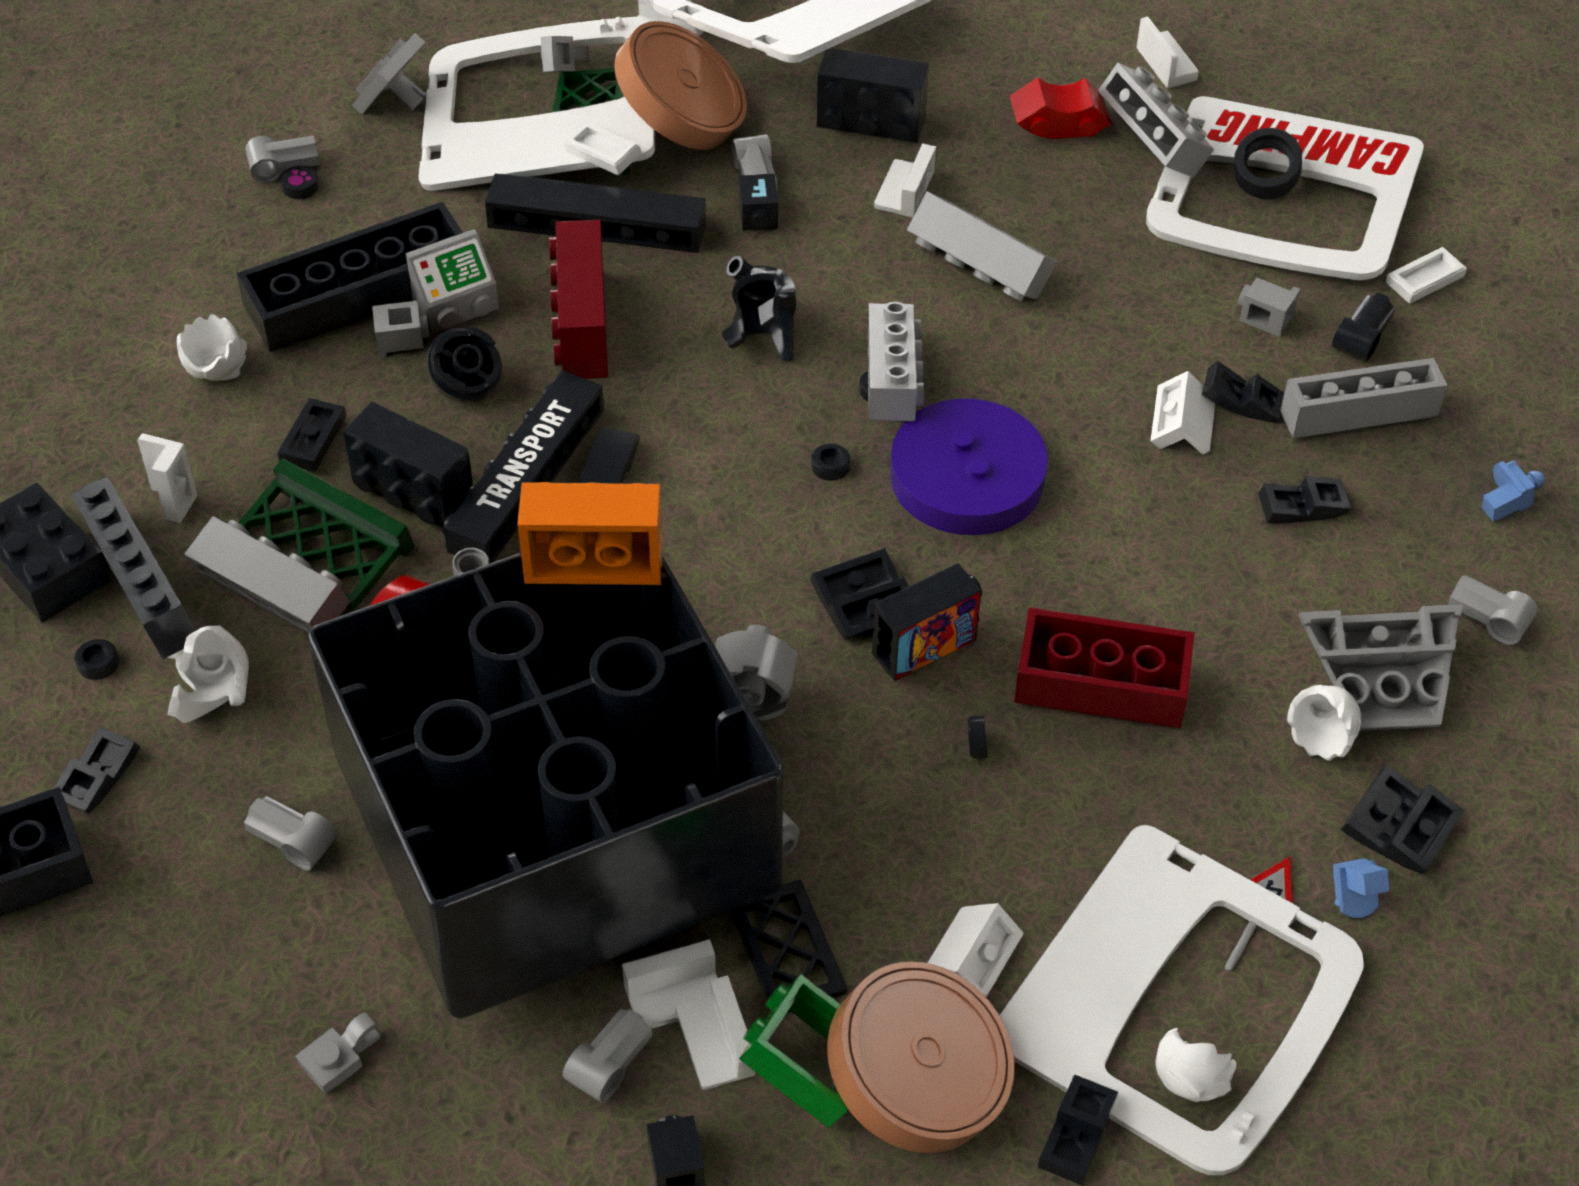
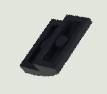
M886 548L813 572L810 578L819 599L845 640L873 631L874 604L909 587L904 576L899 578Z
M1386 765L1379 771L1340 830L1360 844L1393 862L1423 874L1430 866L1464 810L1432 785H1427L1421 791L1389 765Z

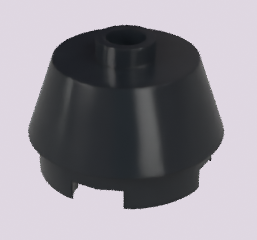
M468 327L467 329L456 328L440 334L432 342L427 355L428 370L436 389L444 396L459 401L477 399L489 394L497 386L502 373L501 357L494 346L496 343L493 338L475 327Z

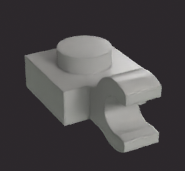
M573 36L541 37L543 72L575 71L576 61H590L589 47H574Z
M363 1012L349 1023L342 1036L332 1027L298 1053L295 1058L301 1068L326 1095L363 1067L358 1054L380 1039V1034L374 1029L377 1025L366 1012Z

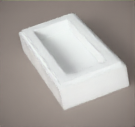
M588 121L564 142L566 152L616 175H620L642 154L639 144Z
M1441 247L1389 273L1386 283L1411 304L1465 277L1467 268L1445 248Z

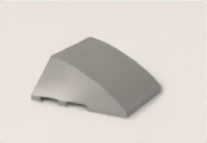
M1463 604L1422 606L1418 612L1341 616V610L1299 612L1298 616L1333 686L1347 690L1358 704L1361 711L1359 731L1440 727L1450 680L1449 670L1452 653L1456 647L1457 639L1455 637L1458 620L1461 617Z

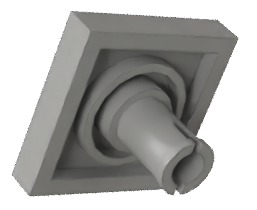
M416 33L406 43L400 38L387 53L388 55L368 73L369 75L356 88L355 91L360 95L351 106L363 114L384 90L388 91L390 89L413 111L427 93L423 92L403 73L405 72L404 68L425 44V41Z

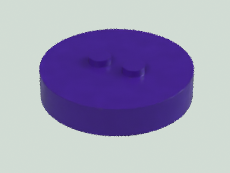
M969 398L941 401L915 413V421H905L897 431L891 450V485L901 505L912 516L930 527L960 535L990 534L1019 523L1035 509L1045 487L1048 462L1047 450L1036 428L1026 418L1008 407L986 400Z

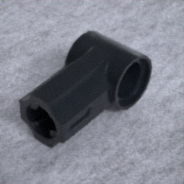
M1378 292L1372 296L1367 295L1352 317L1346 316L1341 321L1334 335L1332 347L1367 362L1379 343L1381 333L1393 318L1396 307L1391 304L1389 297Z

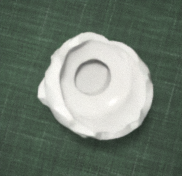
M211 314L208 320L198 317L192 325H185L184 332L177 336V350L180 361L188 373L195 378L211 381L229 380L240 375V368L246 358L247 342L239 336L234 326L225 317L220 319L216 315Z
M1314 685L1302 690L1293 699L1288 711L1287 722L1291 725L1294 742L1300 747H1304L1309 756L1319 755L1325 760L1331 761L1336 756L1344 757L1351 749L1361 726V711L1355 699L1347 690L1338 686Z
M1174 1028L1164 1035L1158 1046L1155 1063L1157 1073L1167 1089L1182 1098L1194 1102L1212 1100L1224 1096L1231 1090L1230 1081L1237 1065L1234 1059L1231 1060V1053L1217 1054L1215 1045L1211 1043L1188 1044V1042L1181 1039L1179 1032H1177L1178 1028Z

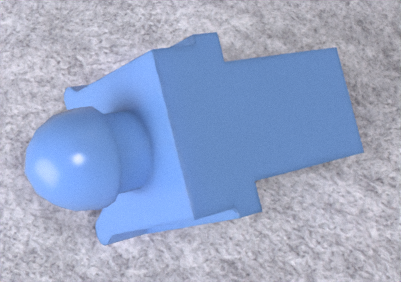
M1515 460L1507 464L1504 461L1495 464L1493 477L1499 488L1483 495L1482 509L1493 522L1517 510H1525L1533 505L1535 490L1541 488L1545 482L1544 474L1540 471H1531L1525 474Z
M1365 858L1333 864L1336 896L1334 905L1340 907L1341 913L1352 918H1363L1372 914L1379 907L1378 893L1389 891L1388 869L1375 865V861Z

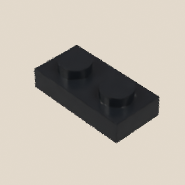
M309 398L277 452L279 462L283 458L302 469L316 472L346 419L345 407Z

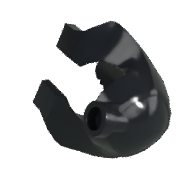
M734 256L728 262L726 272L728 276L735 279L732 298L737 308L732 325L722 331V337L728 342V347L734 349L745 342V336L769 333L772 335L780 358L784 361H792L794 358L793 328L797 294L792 279L778 267L752 266L747 263L746 259Z

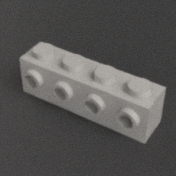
M1117 63L1098 90L1100 94L1165 167L1194 178L1214 151V148L1205 139L1207 136L1206 132L1187 120L1189 114L1183 108L1172 104L1170 101L1172 98L1171 94L1153 83L1155 77L1150 72L1139 66L1134 70Z
M926 191L907 228V231L918 236L915 242L932 252H935L937 247L947 252L944 259L961 268H964L965 264L972 266L976 269L973 274L974 276L991 285L997 280L1005 285L1004 293L1019 301H1022L1024 296L1037 300L1057 263V260L945 198Z
M889 302L887 304L869 303V420L915 421L916 406H923L924 383H922L921 319H914L913 304H903L901 302Z
M1434 358L1293 378L1287 380L1280 411L1292 438L1438 417L1447 383Z
M212 516L184 553L198 572L307 633L313 626L339 617L350 603V600L341 589L343 583L336 576L326 570H323L320 574L311 570V565L302 557L291 553L289 557L280 553V548L263 536L258 540L249 536L250 533L245 527L234 520L225 523Z

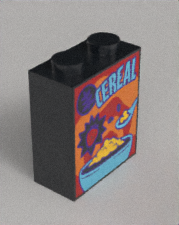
M957 563L874 604L872 654L894 681L976 641L982 588L978 580L973 575H968L961 565Z

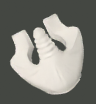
M220 625L202 627L186 637L184 649L167 657L176 660V668L181 678L194 690V692H187L180 684L175 686L167 715L176 717L182 723H187L216 709L228 700H230V706H239L245 702L249 670L247 653L241 643Z

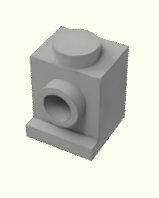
M1256 277L1251 286L1248 284L1244 286L1239 296L1238 305L1242 306L1239 321L1280 337L1295 315L1300 289L1293 287L1290 291Z
M417 301L372 306L379 358L387 357L386 353L424 348L422 338L430 337L427 315L419 316Z

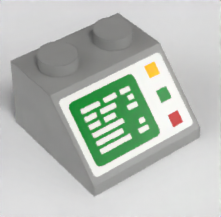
M475 229L406 253L413 301H417L419 315H427L428 328L431 334L443 329L452 328L459 323L478 316L487 315L499 309L496 281Z

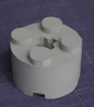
M754 624L748 626L746 631H735L717 638L715 647L752 712H755L756 719L769 720L782 715L787 708L798 653L784 641L772 636L769 628Z

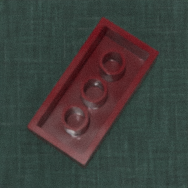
M600 220L556 222V237H549L550 260L557 259V263H550L551 286H557L558 290H550L552 313L558 312V316L551 317L552 340L560 339V343H554L555 366H562L563 371L585 379L608 378L604 268Z
M1029 607L1014 703L1181 728L1188 699L1195 632Z

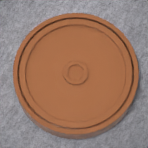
M646 22L638 26L618 50L614 63L615 74L624 97L634 111L650 127L667 139L692 149H714L721 146L745 119L747 112L746 96L735 71L712 45L690 30L669 22Z
M913 961L899 962L882 967L867 976L843 1000L836 1010L830 1025L827 1041L828 1064L833 1082L841 1099L853 1116L867 1130L898 1148L919 1153H937L955 1149L970 1141L994 1121L1008 1101L1014 1081V1055L1006 1027L998 1012L984 994L969 981L946 968Z

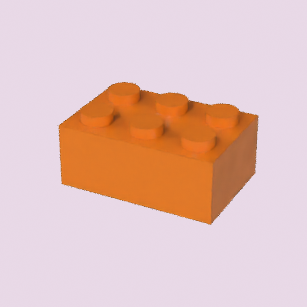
M593 482L522 483L517 526L525 584L661 585L663 531L660 484H607Z

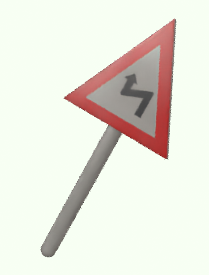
M1290 857L1249 879L1292 903ZM1249 921L1225 965L1226 971H1233L1257 925L1253 921Z

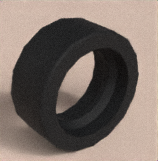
M1260 128L1246 135L1239 142L1235 152V178L1240 188L1250 196L1260 199H1276L1288 194L1297 185L1302 173V149L1297 140L1288 132L1277 128ZM1272 148L1281 151L1288 157L1289 168L1287 172L1274 179L1256 177L1247 168L1249 156L1261 149Z

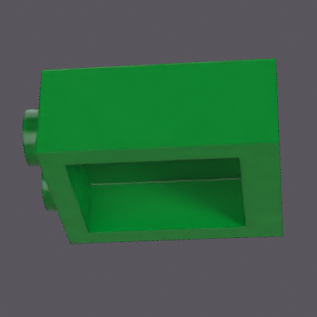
M800 974L788 987L781 983L765 1003V1006L771 1011L765 1019L759 1016L743 1036V1039L749 1044L739 1057V1060L829 1128L848 1111L835 1084L829 1089L768 1042L788 1010L828 1040L830 1025L840 1004Z

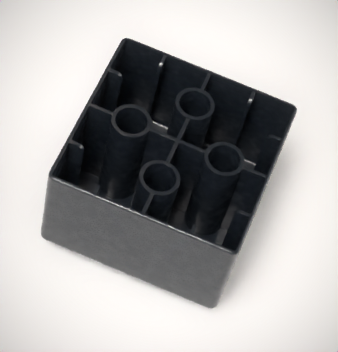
M521 553L322 622L309 630L308 641L335 757L444 1003L453 1017L459 1019L469 1017L774 894L780 889L782 885L783 858L782 762L663 556L661 585L525 584Z

